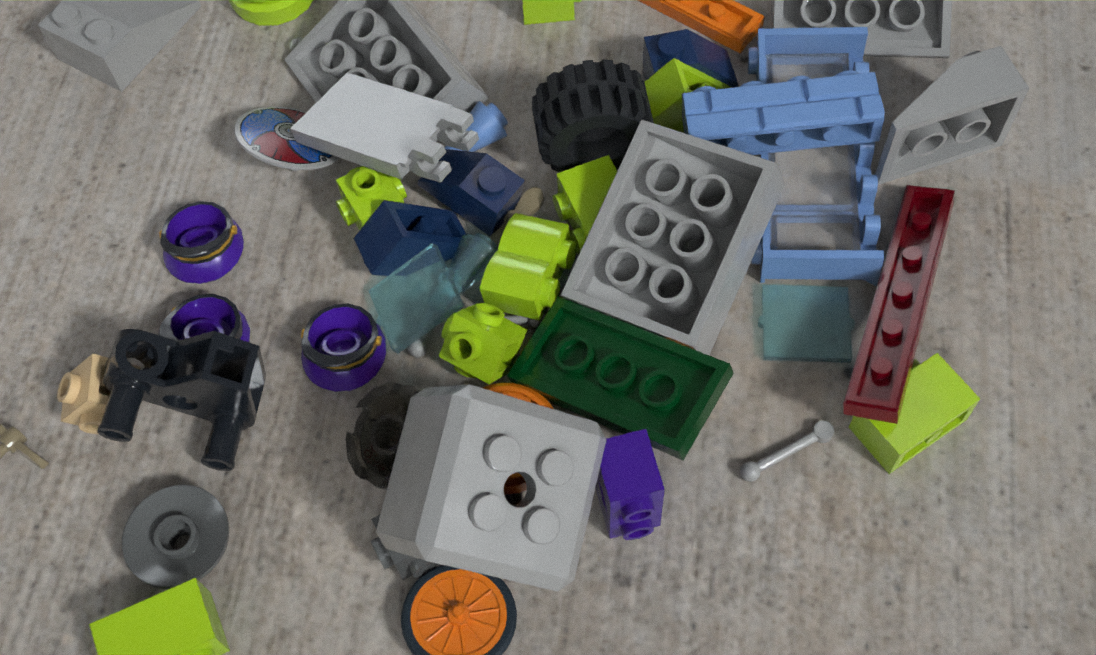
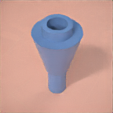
M478 101L470 112L474 122L468 127L467 131L477 132L479 140L469 150L470 152H475L507 137L503 127L508 124V121L503 113L493 103L485 106L482 102ZM445 146V149L465 151V150H461V149H457V148Z

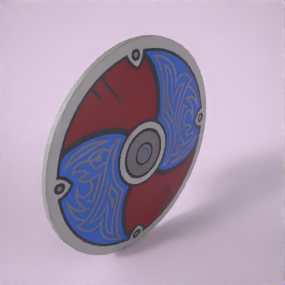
M280 106L261 107L244 113L235 123L234 134L239 145L250 155L265 163L291 169L295 172L298 170L324 168L339 159V157L295 141L290 128L306 111Z

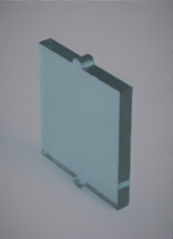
M431 243L369 290L379 316L376 323L383 327L392 351L397 354L464 306L453 281L455 272L446 266L438 246L434 243Z
M762 285V316L759 317L758 327L763 329V360L851 363L853 359L851 331L854 328L855 320L850 318L848 287Z

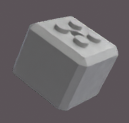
M470 384L427 387L410 399L376 533L385 549L437 564L558 592L574 581L606 438L595 421ZM518 472L526 481L527 491L524 499L519 504L512 506L505 499L504 484L510 475Z

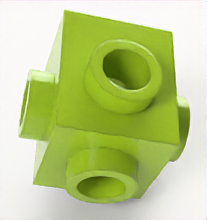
M364 166L356 167L346 175L336 179L342 197L335 201L336 206L347 226L355 223L359 230L384 200L404 203V198L407 197L400 179Z
M476 303L458 312H454L447 319L442 329L441 336L445 340L439 357L453 364L454 369L459 374L469 378H478L487 384H491L510 372L527 329L504 318L505 314L499 308L486 303Z

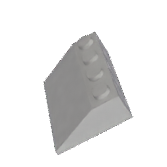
M339 0L284 59L315 103L347 72L451 104L453 107L468 113L471 112L478 101L484 103L489 98L410 0Z
M771 0V28L867 27L868 36L864 56L947 59L950 57L952 0Z
M641 119L561 296L589 309L710 355L784 189L785 183L777 163Z

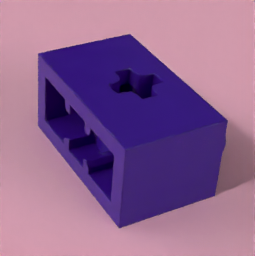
M646 429L606 438L595 488L610 539L623 536L624 540L640 539L651 534L654 531V527L661 525L665 488Z

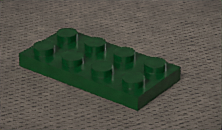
M558 296L507 377L511 383L527 386L540 393L548 401L619 433L626 434L646 429L653 448L684 461L734 373L730 363Z

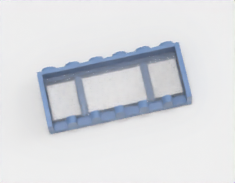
M867 27L758 29L757 47L748 48V74H756V81L770 84L787 82L795 76H808L811 79L832 77L846 70L868 73L869 62H863L868 29ZM875 142L759 154L757 156L776 162L785 183L751 261V264H760V283H765V279L865 280L877 287L884 262V250H877L876 247L880 234L881 219L880 215H874L878 178L877 175H871V164Z

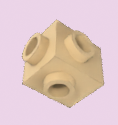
M91 354L75 369L67 372L62 377L57 393L58 401L62 402L60 422L78 425L79 429L86 433L98 434L97 430L102 422L110 391L103 383L105 363L108 357ZM131 364L132 367L141 370V366Z

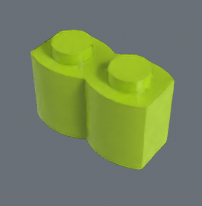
M518 213L513 214L504 229L498 250L490 259L481 281L480 292L484 303L493 305L505 313L540 321L547 308H551L559 296L560 281L558 279L561 277L564 269L572 267L575 260L577 246L576 242L571 239L569 224Z

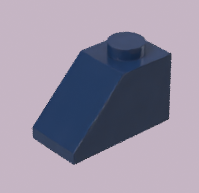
M684 29L644 37L642 72L645 81L675 58L723 82L731 88L738 87L739 83L728 51L691 30Z
M445 149L446 153L439 161L449 162L452 169L442 182L421 177L417 185L485 234L491 236L502 226L508 211L515 210L520 200L525 180L487 153Z
M386 200L380 204L353 238L371 275L409 278L468 252L473 246L453 210Z

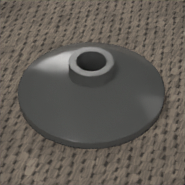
M174 485L152 493L137 505L126 522L122 536V552L127 566L144 583L162 589H171L194 578L202 579L216 567L227 548L230 528L226 511L216 497L196 486ZM182 535L190 536L189 541L184 547L178 550L174 549V543L177 538Z

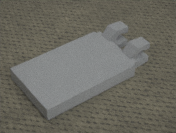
M348 72L290 128L295 141L299 144L401 180L409 171H412L419 177L442 182L452 170L449 162L439 161L446 153L443 144L469 151L479 140L477 132L467 131L468 127L474 122L472 114L455 108L451 104Z

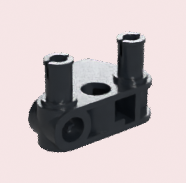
M139 329L119 331L111 355L105 363L103 383L110 391V395L97 433L113 441H131L141 402L145 401L210 421L212 427L201 463L214 470L231 471L235 466L234 461L242 430L253 426L255 423L266 380L260 346L216 331L179 341ZM127 358H135L141 361L145 367L142 370L136 369L131 366ZM188 398L196 403H186V400Z

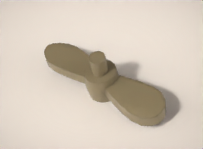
M532 187L528 189L520 198L515 210H510L505 215L504 225L494 232L485 243L484 252L488 258H492L498 250L504 229L513 214L518 213L532 216L542 207L544 195L540 188Z
M0 424V459L8 451L12 454L18 451L41 469H45L50 464L24 445L27 438L18 429L12 426L7 430Z

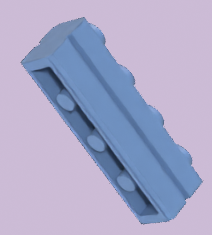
M846 70L832 77L811 79L808 76H795L787 82L763 84L759 81H749L740 87L716 89L704 86L690 93H682V122L685 134L751 155L878 142L885 119V111L881 95H879L875 72L858 73L853 70Z

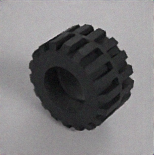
M603 59L600 62L585 60L582 64L567 65L563 67L561 72H553L546 77L547 82L540 83L536 88V95L532 97L531 102L539 153L544 163L551 165V169L557 172L571 169L609 155L616 170L619 169L641 119L654 123L645 82L642 80L641 74L637 70H630V66L625 63L613 64V60Z

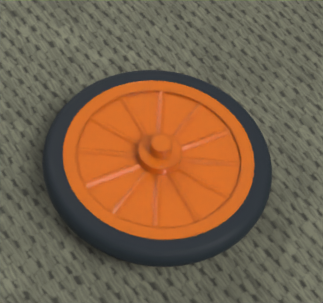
M446 565L431 569L413 584L404 600L401 611L402 634L413 655H502L511 643L517 624V610L513 595L501 578Z

